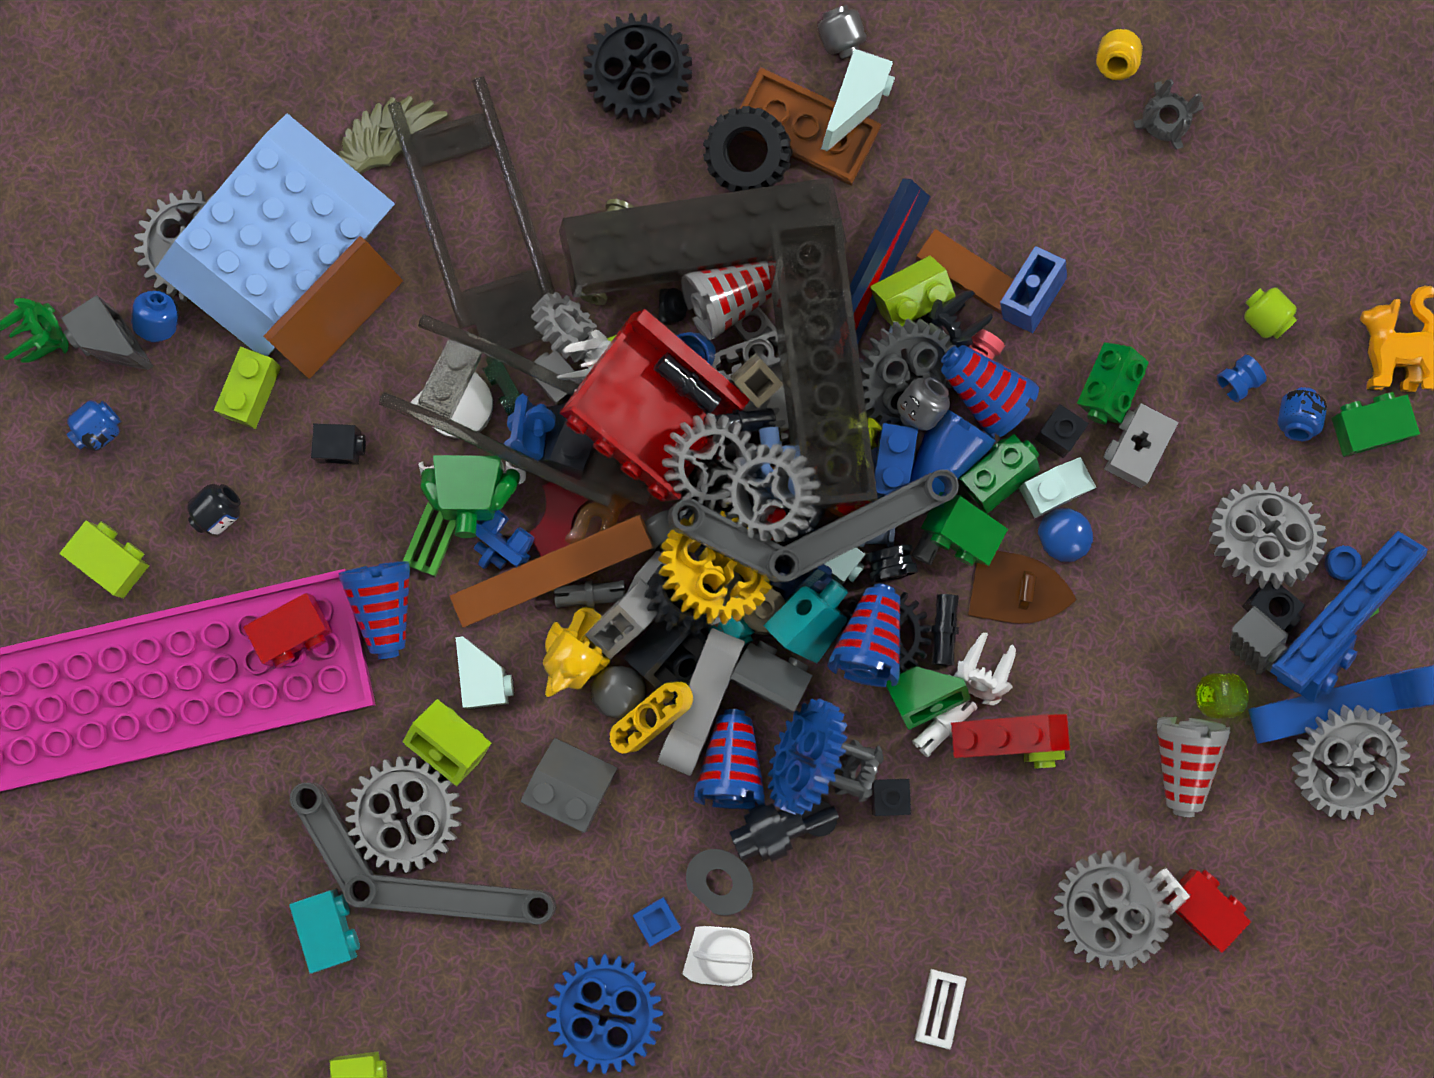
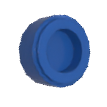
M1342 545L1328 552L1325 558V568L1334 579L1345 581L1354 578L1360 572L1362 559L1356 549Z

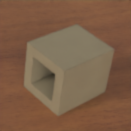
M756 353L730 376L757 408L784 385Z

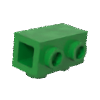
M1104 342L1077 402L1088 413L1087 418L1093 422L1105 425L1107 421L1122 424L1149 363L1133 347Z
M1013 434L1007 440L1002 439L992 447L990 454L980 462H976L960 480L967 493L988 514L1040 471L1037 461L1039 453L1028 440L1021 442Z

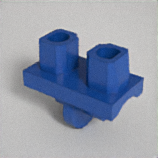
M523 393L518 396L515 401L514 412L508 416L507 420L511 437L504 442V453L516 461H520L526 456L536 462L540 460L544 455L546 432L551 431L555 425L556 417L554 413L547 409L544 404L533 405L529 401L528 396Z
M500 510L495 511L493 520H477L476 536L490 546L487 547L481 541H478L473 548L482 555L478 565L483 569H486L493 563L501 570L507 561L498 554L502 555L516 567L520 564H525L531 557L527 552L530 550L535 537L521 527L517 528L509 539L502 535L500 531L509 518Z

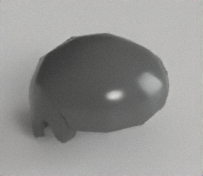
M624 666L607 667L595 676L590 686L591 701L601 714L611 718H623L646 699V684L638 672Z

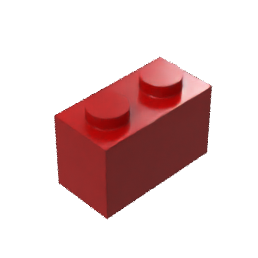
M308 593L300 595L243 626L261 663L268 666L275 665L276 668L295 659L293 654L305 647L307 651L323 645L326 642L325 637L333 633L315 597Z
M1190 869L1178 882L1190 897L1174 912L1213 950L1223 953L1252 922L1244 915L1247 910L1246 907L1234 896L1230 895L1227 898L1217 888L1221 884L1208 871L1203 870L1200 872L1199 870ZM1173 891L1163 901L1169 905L1178 895Z

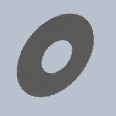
M720 849L705 850L697 854L688 865L686 872L688 890L714 914L732 915L744 909L749 903L753 893L751 874L746 865L732 853ZM721 869L730 875L733 887L728 894L716 895L709 890L706 884V877L711 870Z

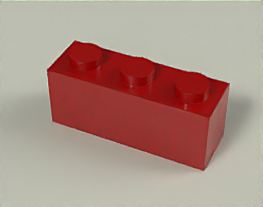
M1067 714L951 722L954 758L1070 750Z

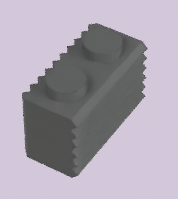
M1254 606L1232 628L1229 651H1234L1235 656H1240V660H1245V665H1250L1251 670H1256V675H1261L1265 670L1271 673L1272 665L1288 649L1285 646L1288 634Z

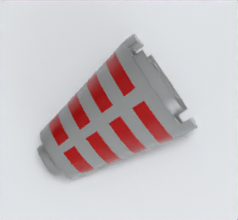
M767 261L690 272L681 279L682 291L688 310L694 309L697 316L692 319L700 333L708 340L716 338L779 292V285L782 283L778 268L775 265H770Z
M1177 717L1158 718L1157 734L1166 806L1172 808L1173 814L1177 816L1194 817L1195 812H1200L1204 808L1230 735V727L1226 728V725L1195 718H1189V721H1180L1179 724H1175Z

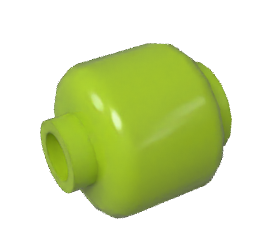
M1273 287L1266 292L1259 288L1245 302L1249 308L1244 314V319L1263 338L1274 336L1278 339L1297 321L1294 317L1297 311L1296 306L1278 288Z

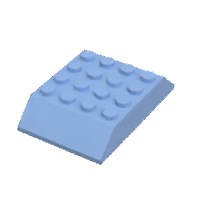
M287 113L260 139L183 230L154 271L254 352L269 356L275 347L263 336L359 236L366 239L395 203Z

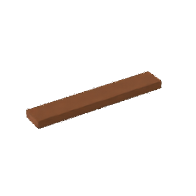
M638 515L450 595V599L464 628L652 549L654 544L642 516Z

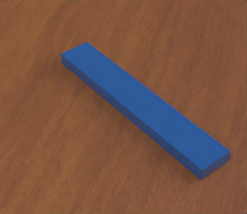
M1397 531L1272 665L1271 673L1299 692H1302L1426 557L1428 549Z

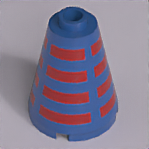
M965 345L958 348L953 346L942 357L941 363H943L941 372L984 432L992 438H995V433L1001 437L1016 427L1030 411V408L1026 406L1029 398L1034 402L1037 399L1039 386L1033 380Z
M408 561L378 564L379 566L373 567L363 566L339 573L341 585L371 654H378V659L399 656V650L405 648L410 577Z
M875 584L874 587L865 590L829 658L828 668L833 673L837 674L839 668L845 671V679L869 686L886 687L887 680H891L892 686L898 684L900 677V596L894 593L895 589L885 584Z
M728 709L724 711V715L717 717L694 790L693 800L696 803L705 805V799L713 800L712 807L726 809H751L755 807V802L758 805L765 804L753 722L750 717L745 716V711Z

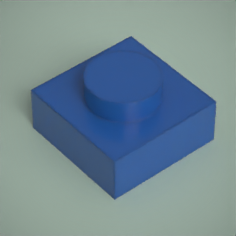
M664 897L633 914L650 947L681 929Z

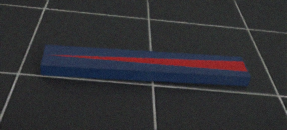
M902 179L814 356L816 361L834 374L841 375L877 306L870 286L893 274L930 199V196L912 179Z

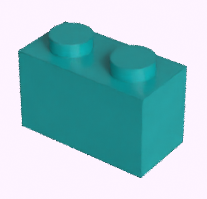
M337 889L289 904L310 974L357 957L355 950L360 949V943L355 929L349 930L345 916L349 915L350 911L344 894L339 895Z

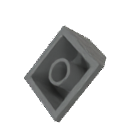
M98 295L61 318L68 328L64 331L66 338L75 349L80 347L86 356L93 355L103 362L145 370L153 367V364L119 312Z
M759 641L757 646L749 643L730 677V682L793 714L813 676L806 672L809 666L792 657L789 658L788 662L775 656L778 651L777 649L762 641Z
M554 738L537 766L520 802L586 833L618 768Z

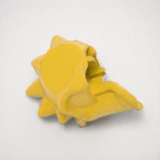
M583 607L575 612L568 629L561 627L558 622L552 624L545 641L547 654L543 659V666L548 674L545 692L547 697L566 688H582L590 677L595 676L610 663V659L601 654L602 649L585 635L602 617L601 614L595 611V608Z

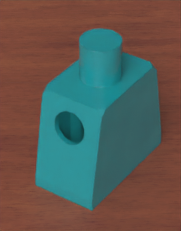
M833 579L820 594L804 586L765 623L764 627L786 649L817 664L847 622V617L837 606L848 594V591Z

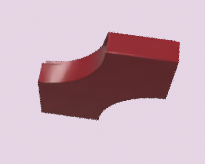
M551 481L542 486L546 495V510L540 523L529 532L535 537L533 543L541 557L574 543L572 537L574 518L578 511L590 501L583 487L579 490L556 481Z

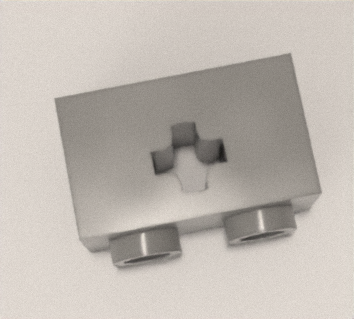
M1142 403L1134 411L1128 410L1122 424H1119L1118 427L1124 430L1119 441L1112 440L1103 458L1108 460L1104 470L1142 488L1148 484L1179 422ZM1137 437L1142 439L1140 446L1143 448L1139 451L1134 450L1135 443L1133 441Z
M641 580L618 600L585 634L596 646L602 649V652L609 659L643 631L658 614L656 610H647V606L652 599L644 597L648 587Z

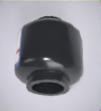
M209 484L188 502L187 509L190 515L188 521L199 533L206 532L211 535H218L239 518L240 499L227 485Z

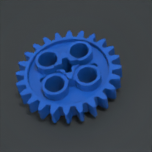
M811 699L809 705L803 703L801 712L794 711L793 721H786V732L779 733L781 742L774 746L773 749L777 753L775 757L770 759V763L774 765L773 769L768 773V776L773 778L768 785V789L773 790L770 799L775 800L774 805L780 807L781 810L803 815L804 810L810 812L813 803L820 804L821 793L826 795L829 793V781H836L834 771L841 768L842 764L838 760L846 752L845 749L841 748V745L847 740V736L842 734L847 727V723L842 722L844 714L839 712L840 708L821 699L817 701Z
M607 953L603 954L599 964L596 963L592 955L589 956L588 967L586 968L579 961L575 962V975L567 970L562 973L567 984L561 982L554 984L555 989L561 993L560 996L554 995L548 998L550 1003L557 1006L556 1009L546 1013L547 1017L556 1019V1023L549 1026L548 1031H559L560 1034L553 1044L556 1046L565 1043L567 1048L562 1056L565 1058L572 1053L576 1054L574 1063L576 1067L583 1060L588 1061V1072L594 1069L596 1063L601 1064L603 1074L607 1073L609 1064L612 1063L616 1070L621 1072L622 1060L624 1059L633 1067L636 1064L635 1052L643 1057L647 1055V1050L643 1045L644 1042L651 1045L656 1043V1039L650 1034V1031H661L662 1025L653 1021V1018L662 1016L663 1010L653 1008V1004L659 1002L662 997L661 995L650 994L656 982L652 981L645 984L642 980L645 978L647 970L645 969L635 974L633 972L635 961L630 962L627 967L622 966L621 955L616 958L614 964L609 963ZM590 981L598 983L602 989V996L597 1000L586 998L583 993L585 983ZM623 991L632 992L637 999L636 1006L631 1009L622 1008L617 1001L618 994ZM581 1003L597 1010H601L603 1005L606 1004L610 1006V1013L634 1017L636 1023H627L622 1019L609 1017L607 1022L600 1021L601 1015L599 1013L576 1009L574 1004ZM580 1017L589 1019L592 1023L593 1031L588 1035L578 1034L574 1029V1020ZM615 1026L623 1028L628 1035L627 1041L620 1045L612 1043L609 1040L608 1031Z

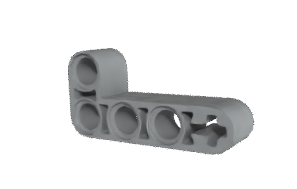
M711 629L689 684L693 694L692 706L674 722L657 763L691 776L745 641L716 629Z

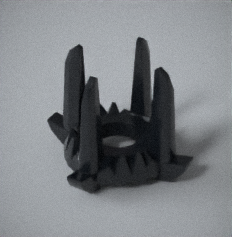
M968 290L944 304L941 300L936 299L931 312L925 318L922 317V320L927 324L933 323L943 332L942 326L945 327L950 335L949 341L958 348L962 345H972L971 337L992 320L993 316L990 313L961 331L959 327L961 321L955 322L957 316L953 315L965 306V301L975 294L974 291Z

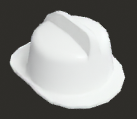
M695 927L682 974L690 981L701 984L735 986L747 982L752 978L753 954L750 945V935L743 930L735 928Z

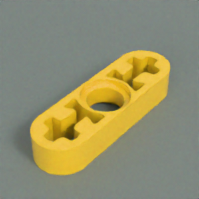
M670 682L660 686L612 727L610 743L614 750L622 754L639 751L691 708L693 703V694L690 687L684 682ZM673 692H677L676 704L665 707L664 703L671 701L674 698ZM649 708L653 709L657 716V721L653 728L647 724L645 719L646 711ZM637 729L639 732H634L628 737L629 743H626L624 738L628 735L627 731Z

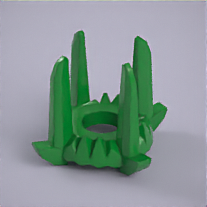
M25 298L14 299V304L18 308L0 320V331L23 318L22 323L9 334V337L12 338L23 331H31L30 334L33 336L4 356V359H12L35 346L37 348L21 358V362L35 361L60 347L65 354L68 351L69 341L65 334H63L62 328L53 314L55 312L53 306L48 303L41 304Z

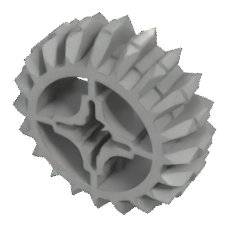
M708 413L705 424H703L702 419L696 415L693 417V428L685 422L680 424L681 429L685 432L682 436L675 432L671 433L670 437L677 442L675 447L671 445L664 446V450L673 455L672 458L662 460L663 466L673 468L664 474V478L667 481L675 480L671 486L674 487L673 490L676 493L682 491L681 501L692 499L702 505L705 500L706 508L714 510L716 500H718L722 508H727L728 505H725L723 501L728 496L731 497V491L724 490L723 486L724 484L733 483V479L729 478L722 485L708 489L709 486H713L718 476L726 474L728 470H738L734 463L725 460L724 438L726 436L732 442L736 451V458L746 459L745 451L748 449L756 451L757 447L753 443L745 444L750 439L751 434L747 431L740 432L741 424L737 421L729 425V418L722 415L716 424L715 415ZM713 434L712 439L708 438L706 445L702 449H690V446L699 438ZM714 457L724 466L716 464L707 467L697 458L705 460ZM684 460L690 461L697 466L696 478L698 482L696 487L692 486L686 478Z
M762 444L758 446L757 452L754 449L746 450V459L736 458L734 460L738 470H728L726 473L729 478L733 479V483L724 484V490L731 491V497L725 498L723 503L725 505L733 504L734 507L727 516L730 518L740 517L736 527H748L747 536L754 538L753 536L757 533L760 535L762 542H768L772 537L775 542L784 541L785 534L789 538L797 536V527L800 529L808 527V522L804 516L814 517L816 511L809 506L810 503H818L820 500L819 496L811 495V489H816L820 485L818 481H809L808 477L815 473L814 468L803 469L807 458L804 456L795 458V449L786 448L783 451L781 444H773L771 448L767 444ZM767 463L776 464L774 471L769 472L765 480L752 477L763 465ZM789 478L792 479L795 495L788 488ZM764 487H772L771 492L779 499H771V494ZM748 491L754 497L755 503L753 508L749 501ZM777 507L791 509L788 515L777 523L767 521L769 514H773Z

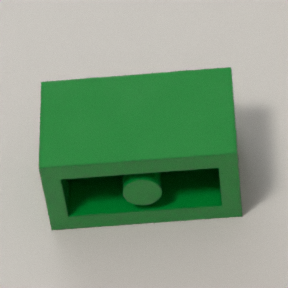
M1394 392L1374 397L1373 404L1362 406L1361 401H1356L1341 406V412L1331 419L1343 457L1406 441L1419 435V428L1408 394L1395 397Z
M939 492L938 496H942L944 492ZM958 495L930 509L921 526V529L932 535L930 541L945 550L951 548L956 552L954 557L969 566H973L975 562L989 566L1008 531L1005 526Z

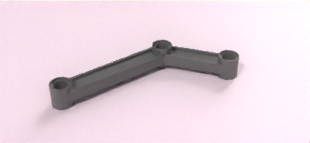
M941 469L931 472L784 547L771 540L762 542L760 535L757 533L753 536L754 538L748 537L747 528L743 526L736 527V522L702 506L692 499H684L674 504L668 512L667 520L669 526L675 532L683 534L746 566L773 582L782 583L793 580L922 513L951 500L958 492L959 484L956 476L948 470ZM934 478L940 479L944 484L945 489L942 496L935 494L932 489ZM680 507H687L692 510L694 522L691 526H684L678 521L677 513ZM779 556H783L789 561L790 569L785 576L778 574L774 567L775 560Z
M301 783L293 788L290 794L291 807L299 815L342 889L346 902L351 906L532 923L535 925L545 923L555 914L556 901L549 892L543 890L376 875L372 872L360 849H355L356 843L353 837L348 835L349 831L322 785L318 783ZM309 788L317 796V801L312 808H307L302 802V795ZM360 880L367 882L370 886V895L366 900L358 898L355 893V886ZM540 897L547 902L548 912L544 917L535 916L531 912L530 903L533 898Z

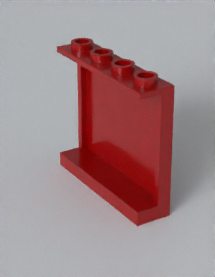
M646 309L631 314L560 411V414L567 419L566 424L570 429L580 435L586 434L595 442L593 446L598 452L609 458L612 456L622 464L620 468L625 474L633 479H640L649 486L647 490L653 497L663 502L665 500H680L683 495L680 492L676 493L673 490L674 487L671 486L675 480L667 481L664 478V474L673 469L662 465L663 459L672 458L673 456L664 450V446L671 445L675 447L677 442L670 435L672 432L680 436L685 433L680 427L682 422L687 423L693 428V417L697 415L703 421L706 414L686 396L681 397L675 392L676 388L653 370L657 361L668 352L683 367L699 375V380L721 397L720 403L711 412L713 415L732 413L734 409L742 411L750 399ZM706 436L699 438L690 446V449H702L706 445L708 438ZM684 460V472L686 478H688L696 465Z

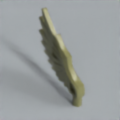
M408 96L397 105L396 99L392 97L384 108L380 103H377L371 116L368 111H363L361 123L359 119H355L353 130H346V137L342 139L343 151H339V157L360 175L371 168L390 167L397 156L416 144L414 137L447 119L448 113L446 111L428 113L435 107L432 100L410 108L414 102L411 96Z

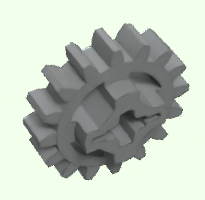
M548 292L532 308L534 313L531 315V318L538 322L534 326L535 330L540 331V334L544 335L542 337L543 342L549 341L552 344L551 349L554 352L561 353L563 358L567 359L571 356L574 362L580 359L584 361L588 357L586 353L589 351L563 353V349L569 344L593 339L590 332L597 328V325L589 319V313H583L580 310L578 302L571 301L567 295L562 299L558 292H555L553 295Z

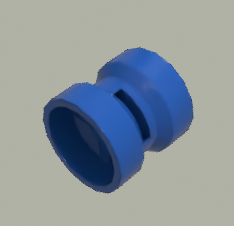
M1245 354L1236 361L1235 367L1232 369L1226 368L1218 374L1217 381L1222 389L1229 383L1234 389L1228 392L1227 395L1231 400L1238 403L1248 395V389L1258 388L1267 381V377L1259 363L1250 355Z

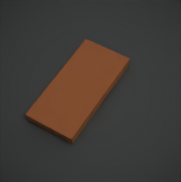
M760 67L739 108L741 109L742 106L760 108L773 115L785 127V131L789 134L791 140L790 147L792 148V156L790 157L851 186L882 124L866 117L828 151L823 150L821 147L836 102ZM742 132V134L767 145L765 139L757 132Z
M359 236L263 337L310 379L391 295L403 280L372 246Z

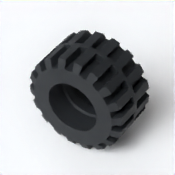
M742 106L741 109L732 108L728 110L729 113L723 116L721 114L718 116L716 124L714 126L710 125L707 131L709 136L707 139H704L703 147L706 148V154H703L704 162L708 165L707 170L720 186L737 194L759 195L761 192H768L774 188L773 186L777 182L780 183L783 180L785 171L789 170L791 165L789 160L790 156H792V148L790 147L791 140L789 134H787L784 129L785 127L780 121L763 109L751 108L750 106ZM745 131H754L760 134L765 139L768 147L764 163L752 172H743L736 169L729 159L731 142L737 135Z

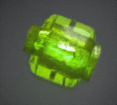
M1210 673L1202 677L1197 683L1195 701L1202 714L1209 718H1234L1242 714L1246 709L1249 701V691L1243 679L1234 673Z

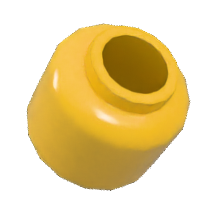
M1116 29L1107 33L1102 38L1097 51L1096 64L1099 71L1105 77L1112 80H1124L1135 74L1142 58L1143 46L1140 38L1134 32L1127 29Z

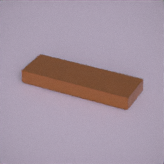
M934 229L917 254L916 260L920 261L931 255L946 269L950 282L964 291H974L973 297L1001 314L1000 302L1014 279L937 229Z

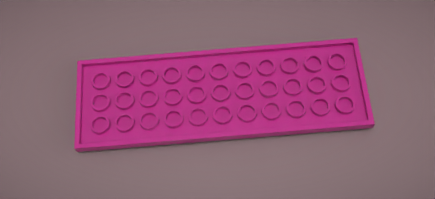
M346 569L1 647L0 792L376 706L360 628L339 578V573L346 571ZM304 593L313 595L333 633L325 637L326 642L323 645L307 651L305 647L294 653L295 659L282 667L276 668L275 665L268 666L262 664L243 626Z

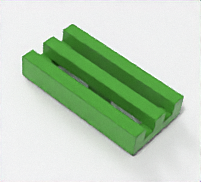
M428 502L403 561H408L409 566L436 577L455 532L456 520L449 521L431 566H426V561L444 521L439 511L418 562L413 561L433 511L436 510Z

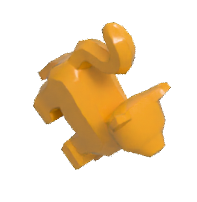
M1433 286L1419 287L1411 296L1410 305L1413 314L1424 323L1421 332L1396 333L1394 331L1400 309V299H1394L1390 305H1378L1362 312L1360 321L1366 326L1370 334L1368 355L1373 367V377L1367 381L1366 385L1368 390H1383L1384 387H1390L1394 367H1404L1406 377L1405 380L1400 382V391L1416 392L1420 383L1422 389L1434 391V314L1424 305L1425 299L1434 298Z

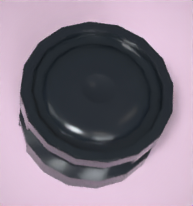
M912 544L885 548L866 554V561L873 563L871 564L872 572L869 574L871 583L894 580L918 573L917 565L912 562L910 552L913 551Z

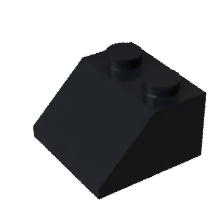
M565 404L548 406L547 409L554 413L556 419L554 428L546 432L543 457L536 462L526 456L516 462V468L581 490L597 452L593 446L595 442L586 434L580 435L567 426V419L560 414Z
M665 620L655 622L626 654L624 659L657 689L663 684L670 682H684L689 686L707 637L702 632L694 635L690 628L682 636L676 626L667 631V622ZM673 692L674 698L671 700V702L676 704L675 699L678 697L677 692Z

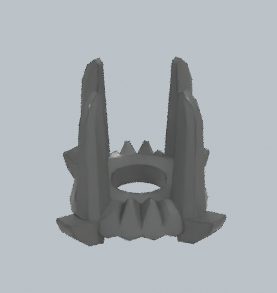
M1167 79L1163 84L1162 81L1155 82V97L1146 104L1143 111V119L1134 121L1135 128H1146L1153 137L1163 141H1171L1174 149L1183 148L1181 137L1190 129L1192 115L1204 109L1203 103L1200 102L1202 96L1201 94H1196L1187 102L1183 96L1170 92L1174 84L1172 79ZM1165 107L1173 108L1178 115L1177 121L1173 124L1164 123L1159 115L1160 110Z
M853 739L851 744L844 742L841 745V748L846 750L844 754L849 756L847 760L842 761L846 767H841L842 776L834 774L836 781H829V784L836 786L835 794L849 793L854 797H859V802H864L872 795L873 789H871V786L878 772L877 767L879 764H882L884 758L882 748L879 745L874 750L871 747H863L856 739ZM861 763L860 773L855 778L857 767Z

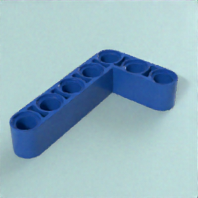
M1434 665L1408 669L1390 675L1367 679L1362 682L1335 687L1328 694L1322 692L1315 702L1299 696L1293 699L1266 704L1265 706L1250 708L1248 712L1257 744L1305 733V727L1316 730L1318 728L1315 720L1316 717L1326 722L1329 720L1328 710L1330 709L1340 716L1343 705L1350 708L1352 712L1356 705H1360L1367 711L1373 708L1380 714L1399 709L1433 705Z

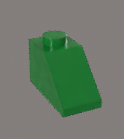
M914 667L900 674L897 685L892 686L891 680H887L886 684L889 694L908 730L971 700L963 679L920 667Z

